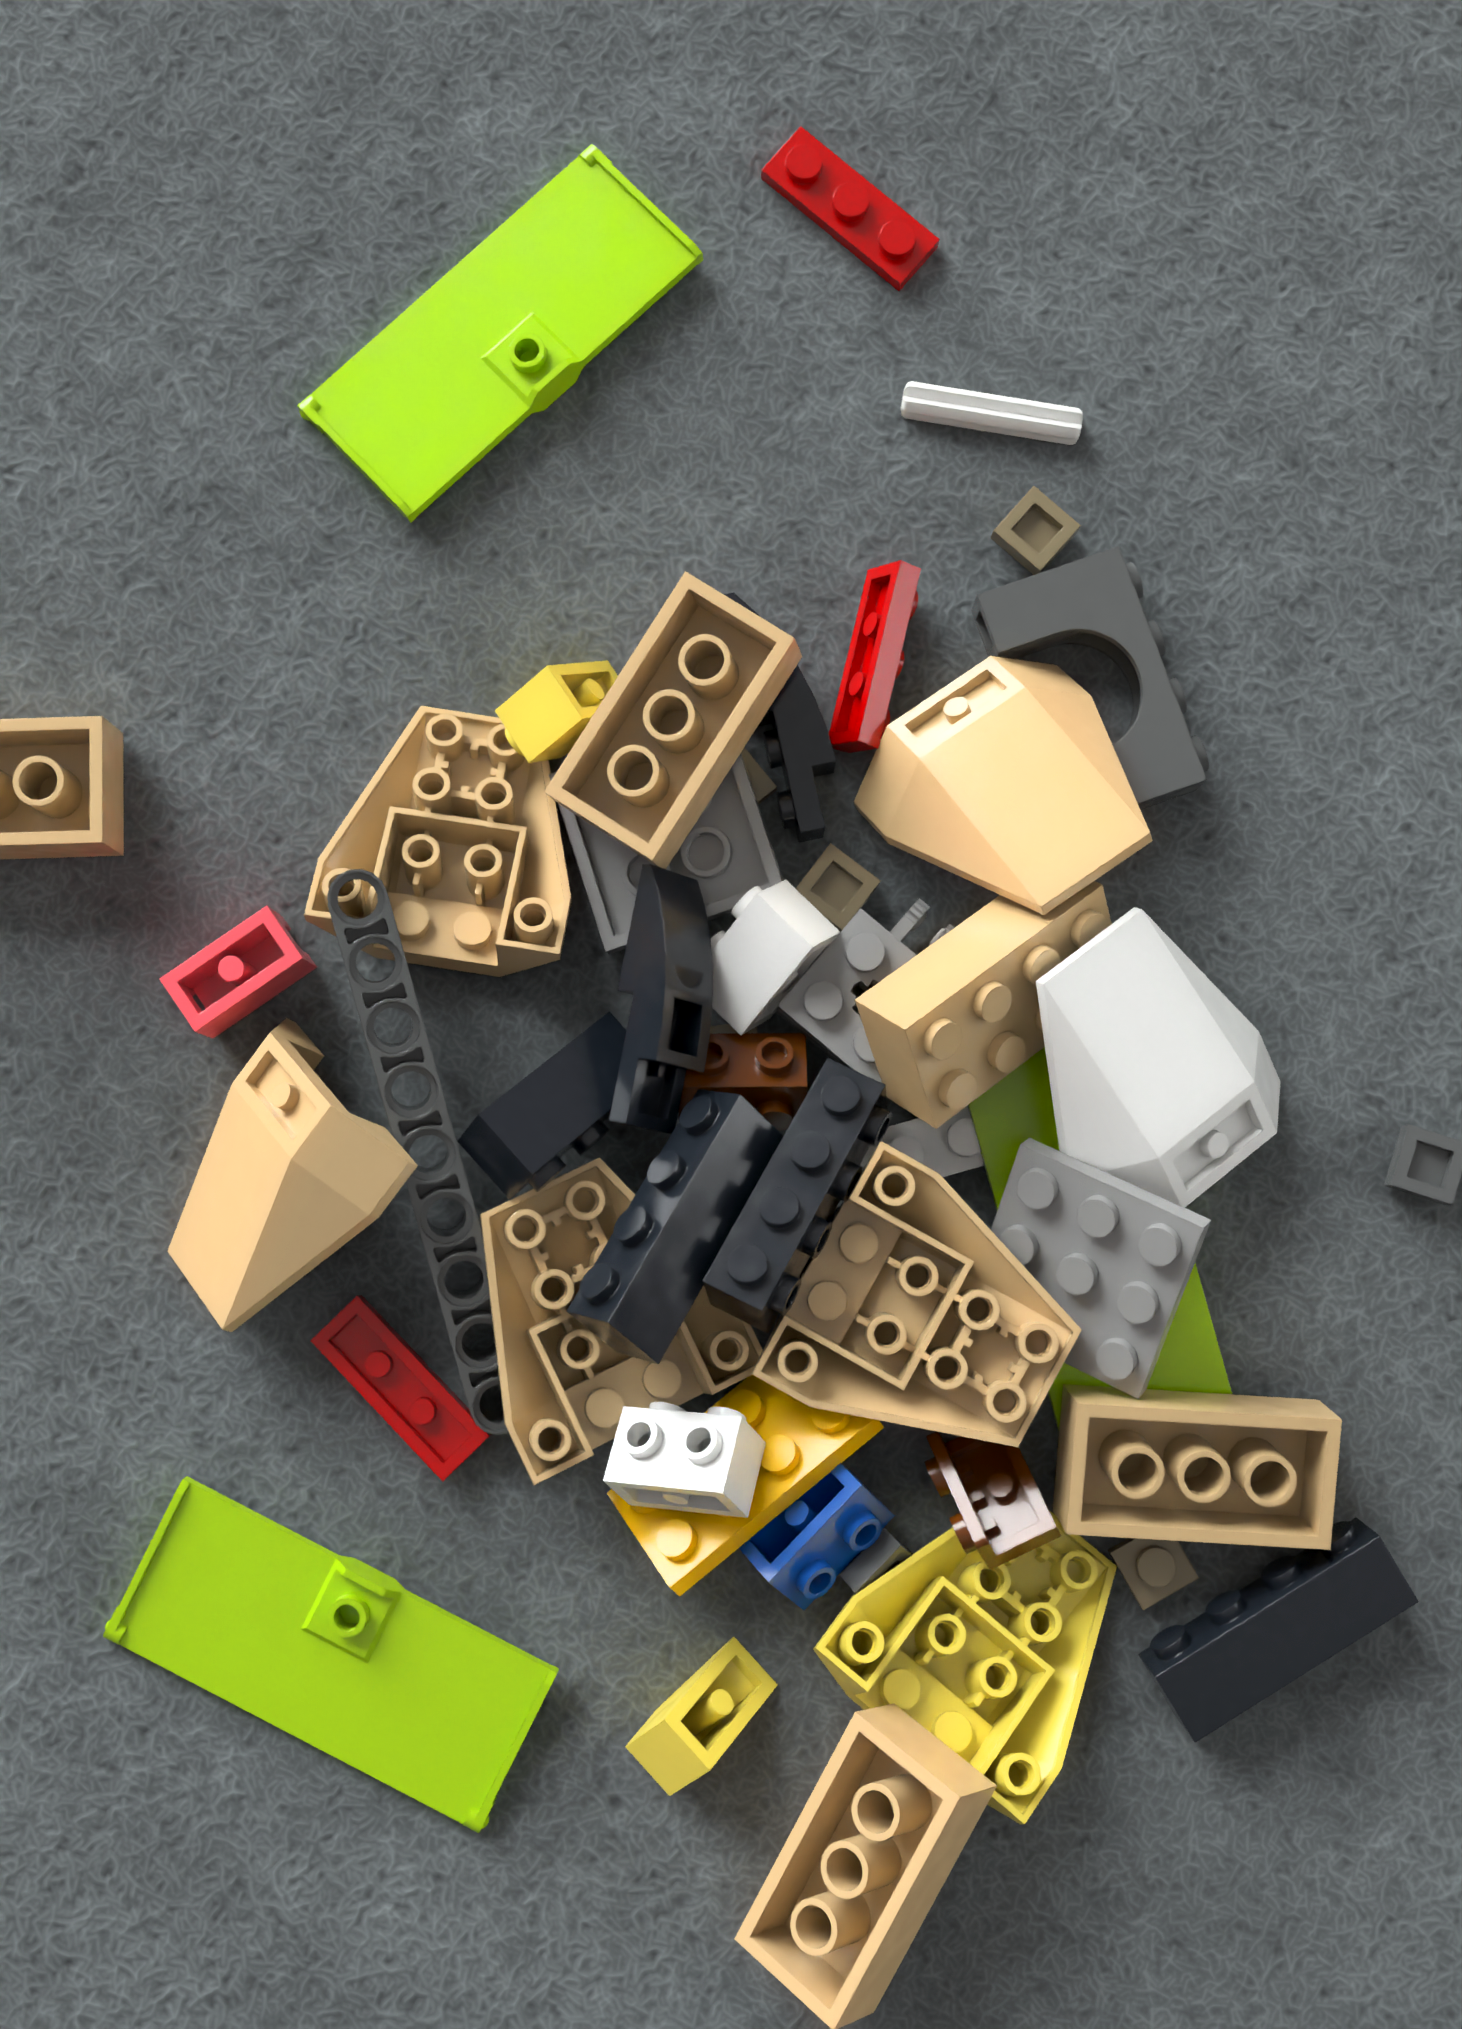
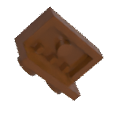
M802 1033L710 1034L704 1072L686 1071L679 1106V1117L685 1105L692 1100L697 1090L701 1089L740 1094L779 1132L787 1130L807 1095L806 1036Z
M939 1432L926 1436L935 1457L924 1461L941 1498L952 1493L960 1512L949 1517L966 1554L978 1550L991 1570L1061 1537L1019 1447L962 1436L945 1443Z

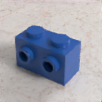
M840 1463L816 1485L739 1547V1549L772 1586L802 1610H805L815 1599L823 1596L830 1590L836 1577L861 1551L875 1543L882 1529L895 1515L843 1463Z

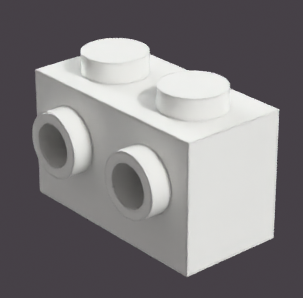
M787 880L764 890L759 886L749 890L731 911V914L736 918L732 926L726 933L720 931L711 938L713 964L712 1008L740 1035L772 1017L777 1011L778 1004L840 933Z
M652 1402L649 1408L623 1406L603 1481L631 1506L748 1518L766 1442L748 1424L746 1417L742 1413L730 1408L710 1407L707 1413L686 1412L683 1408L666 1402Z

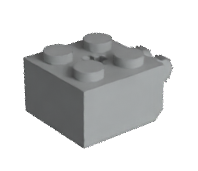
M919 898L890 932L864 910L860 909L778 1004L776 1013L797 1031L804 1034L810 1042L833 1061L882 1083L861 1017L853 1010L856 1003L855 999L857 998L852 991L861 988L865 992L868 988H872L916 956L902 941L925 920L930 906ZM949 924L946 928H942L930 941L929 946L955 927Z

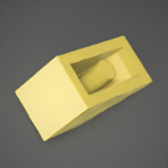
M608 660L547 665L495 710L506 727L505 735L508 742L516 752L526 758L528 763L558 759L567 755L618 675Z
M732 1637L656 1709L625 1747L662 1789L671 1796L713 1768L778 1684L735 1637Z

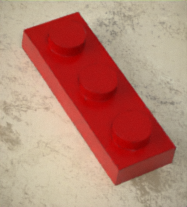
M801 126L761 170V179L898 291L904 287L938 248L940 240Z
M902 560L867 571L829 730L831 744L835 750L853 753L878 749L885 729L890 723L888 707L894 682L904 664V651L902 648L909 620L914 615L918 605V592L916 589L921 568Z
M362 1295L356 1296L310 1340L442 1482L492 1435L491 1433L484 1432L475 1424L469 1408Z

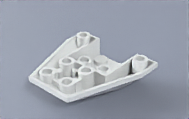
M1132 908L1036 981L1060 1152L1185 1208L1277 1133L1280 1079L1259 1031L1142 909Z

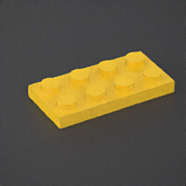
M751 1375L712 1406L726 1407L742 1413L746 1417L748 1424L766 1442L748 1518L631 1506L612 1489L607 1492V1495L669 1588L681 1596L828 1475L837 1465L845 1461L884 1428L879 1420L809 1407L760 1378Z

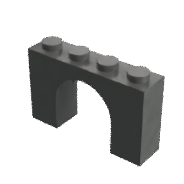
M1119 546L977 594L971 612L988 657L996 656L1018 659L1057 645L1075 644L1090 647L1105 654L1121 669L1131 690L1133 709L1126 734L1112 745L1140 810L1194 792L1207 780L1204 772L1208 771L1209 762L1205 747L1197 735L1190 736L1182 715L1187 711L1183 689L1175 677L1169 679L1161 659V656L1165 654L1162 633L1154 620L1147 621L1139 600L1143 597V585L1139 572L1132 562L1125 563Z

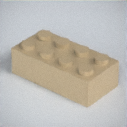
M685 571L544 792L558 804L655 866L667 869L801 660L802 654L795 638Z
M103 716L0 719V859L124 856L123 733Z
M1093 881L1045 915L999 895L855 999L881 1081L886 1085L887 1098L937 1129L1043 1049L1045 1045L1036 981L1112 924L1103 885Z
M1063 1384L1053 1512L1067 1535L1331 1550L1342 1419L1320 1400L1152 1389H1146L1137 1399L1115 1387Z
M893 1703L856 1711L734 1939L831 2029H839L874 2013L997 1785L896 1704Z

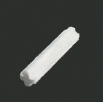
M913 381L906 384L901 403V416L906 419L1067 445L1076 444L1083 422L1082 411L1075 407Z

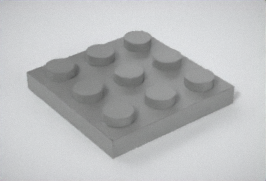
M741 753L666 869L698 880L708 921L731 913L736 903L753 887L759 886L764 890L783 881ZM556 772L549 774L550 780H552ZM558 804L605 952L612 954L624 950L627 945L642 864L652 863Z
M1028 1138L1019 1146L991 1231L1082 1329L1064 1363L1139 1399L1147 1389L1211 1219L1032 1138Z

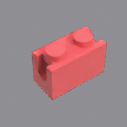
M265 906L159 978V980L193 1030L213 1039L316 969L317 966L309 954L304 952L288 932L291 928L283 916L269 906ZM194 995L198 996L206 1008L202 1011L193 998Z

